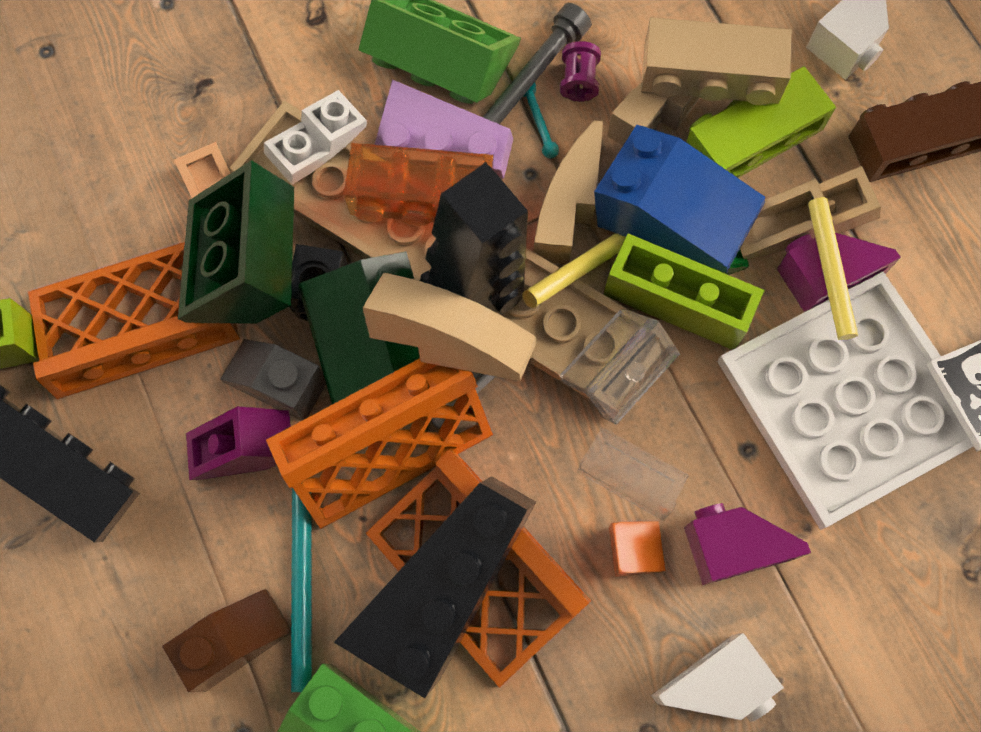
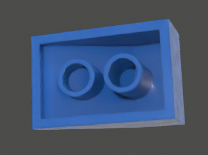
M640 125L635 126L594 191L598 227L625 237L629 233L726 273L764 206L766 198L681 138Z

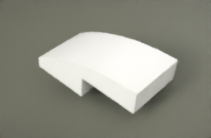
M338 90L303 109L300 123L264 142V154L293 185L318 169L346 147L366 127L367 120Z

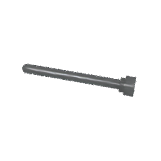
M573 3L564 4L553 18V33L483 118L501 124L566 44L580 41L591 28L592 23L582 8Z

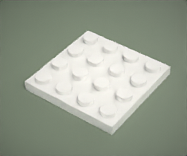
M884 271L848 289L858 332L857 337L848 340H838L830 302L827 300L721 355L717 361L820 530L974 447L926 366L928 362L941 357V355Z

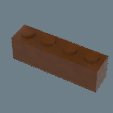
M964 81L951 86L945 92L930 96L928 93H919L897 105L887 107L885 104H879L865 110L860 115V119L848 137L869 182L981 152V82L970 84L969 81Z

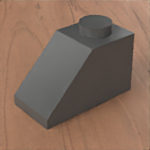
M248 339L243 340L220 379L222 382L276 409L289 410L290 416L300 421L308 418L326 386L325 378L319 365L276 344Z

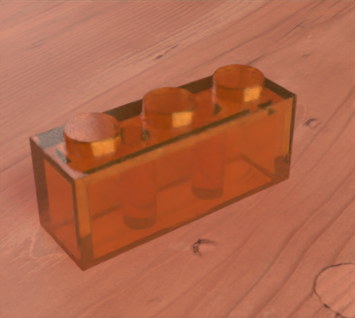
M351 143L343 195L350 215H356L359 219L370 222L381 221L383 218L401 219L411 225L425 226L435 220L441 193L485 162L494 171V155Z

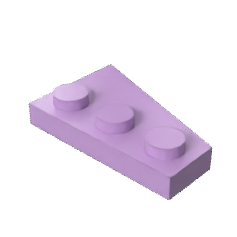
M392 79L372 154L394 168L468 175L487 162L499 178L504 179L513 136L511 130L507 127Z

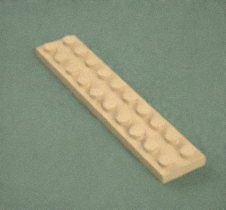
M283 101L230 167L231 172L252 160L291 185L264 154V142L300 123L302 111ZM352 141L318 169L292 185L295 187L294 215L364 259L406 251L415 280L420 281L421 274L428 270L430 272L431 265L426 261L425 257L427 248L431 247L436 240L431 232L441 195ZM526 248L524 291L560 269ZM579 279L535 308L527 306L522 297L515 307L504 314H500L536 337V346L529 360L531 364L616 417L669 336L668 333Z

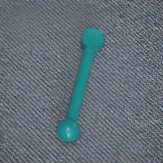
M534 82L523 97L527 98L544 144L542 153L546 158L553 159L559 154V146L551 140L534 95L536 92V84Z

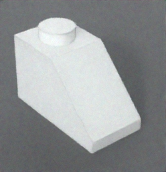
M842 0L817 23L806 48L845 80L859 67L864 71L867 70L883 52V48L879 44L889 29L886 0Z
M744 633L730 636L651 696L658 705L737 720L747 717L750 722H753L768 713L776 705L772 696L784 687Z

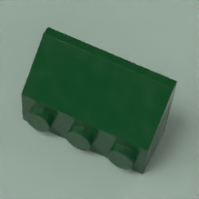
M251 160L189 200L178 310L179 320L185 323L257 324L291 306L295 187Z
M406 251L362 259L301 282L298 285L332 404L420 358L418 347L370 338L363 311L365 302L383 273L414 279Z

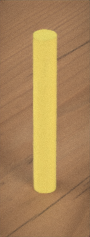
M824 197L816 198L808 202L837 338L838 340H848L858 336L828 199Z
M617 233L613 234L534 284L522 294L525 304L530 308L537 307L619 253L626 237Z

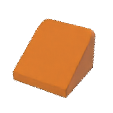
M659 521L613 522L610 524L609 534L615 577L666 572Z

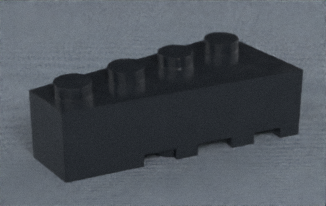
M487 162L441 193L431 232L436 240L431 247L427 248L425 257L426 261L431 265L430 272L428 270L421 274L420 281L446 289L477 302L494 312L498 311L500 314H504L520 302L524 292L528 210Z
M0 385V478L94 543L103 542L140 494L130 486L135 478L111 461L105 468L88 457L93 451L91 447L70 433H67L64 438L58 436L47 428L52 420L28 404H25L22 409L6 399L10 391Z
M492 476L480 482L334 643L425 699L440 681L532 512L536 501Z

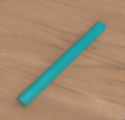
M293 488L291 693L302 692L312 678V516Z

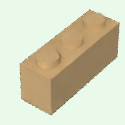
M650 17L644 44L641 92L655 93L661 97L683 95L701 97L708 101L729 99L748 101L754 105L779 104L791 78L792 29Z

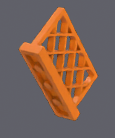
M185 242L28 291L39 361L33 362L35 378L56 399L240 340L236 323H185L179 320L180 297L175 302L161 296V293L173 277L179 280L182 278V270H179L183 263ZM155 269L161 272L149 290L134 284L139 275L144 271ZM106 283L116 286L103 305L88 299L97 286ZM128 291L143 298L130 317L115 310ZM62 297L71 300L57 320L46 315L44 303ZM154 303L170 309L163 321L151 325L142 322ZM83 306L97 312L84 332L70 326V323ZM109 318L125 324L117 336L104 340L96 338ZM63 333L78 338L70 351L53 356L52 348Z
M419 358L266 439V442L282 478L289 488L292 487L314 521L322 529L437 466L435 463L449 449L459 454L489 438L493 433L475 389L478 385L471 371L424 363ZM457 399L454 406L445 405ZM432 418L445 419L438 432L425 431ZM461 420L476 422V425L460 434H453ZM413 422L409 430L401 429ZM387 442L401 443L394 456L380 455ZM417 444L430 445L425 453L417 457H410ZM369 446L365 454L356 453ZM341 467H357L350 480L335 479ZM372 468L386 469L384 475L373 481L366 480ZM323 471L320 478H310L313 475ZM327 493H342L340 499L320 508Z
M450 449L435 463L437 466L366 532V535L398 571L407 563L401 555L413 556L422 546L423 521H445L449 517L424 515L425 494L440 481L451 493V515L459 506V503L461 504L474 488L482 482L481 478L460 455ZM416 503V514H404ZM397 520H415L414 550H396L383 533ZM524 526L505 559L511 560L519 569L518 591L489 589L482 602L481 626H469L460 642L499 688L592 601ZM526 578L539 592H526ZM490 596L518 598L517 628L488 627ZM525 598L546 599L560 616L546 630L525 629ZM468 632L481 633L480 645ZM488 633L517 635L516 658L502 671L487 654ZM524 635L538 636L523 650Z

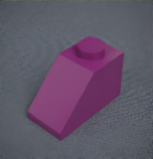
M835 233L848 289L883 271L886 274L901 258L896 249ZM810 234L804 235L785 248L787 254L777 267V271L802 310L806 312L829 300L816 238L812 239Z
M237 406L187 432L189 480H204L258 472L277 466L266 439L291 427L289 410Z
M719 503L701 508L694 512L696 519L684 527L702 585L792 561L811 553L807 542L743 507L726 511L724 504Z

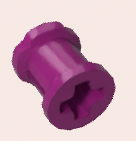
M577 41L567 44L562 49V61L566 64L565 79L560 82V94L571 101L584 102L590 101L599 95L600 84L595 79L596 66L601 60V50L598 46L586 41Z

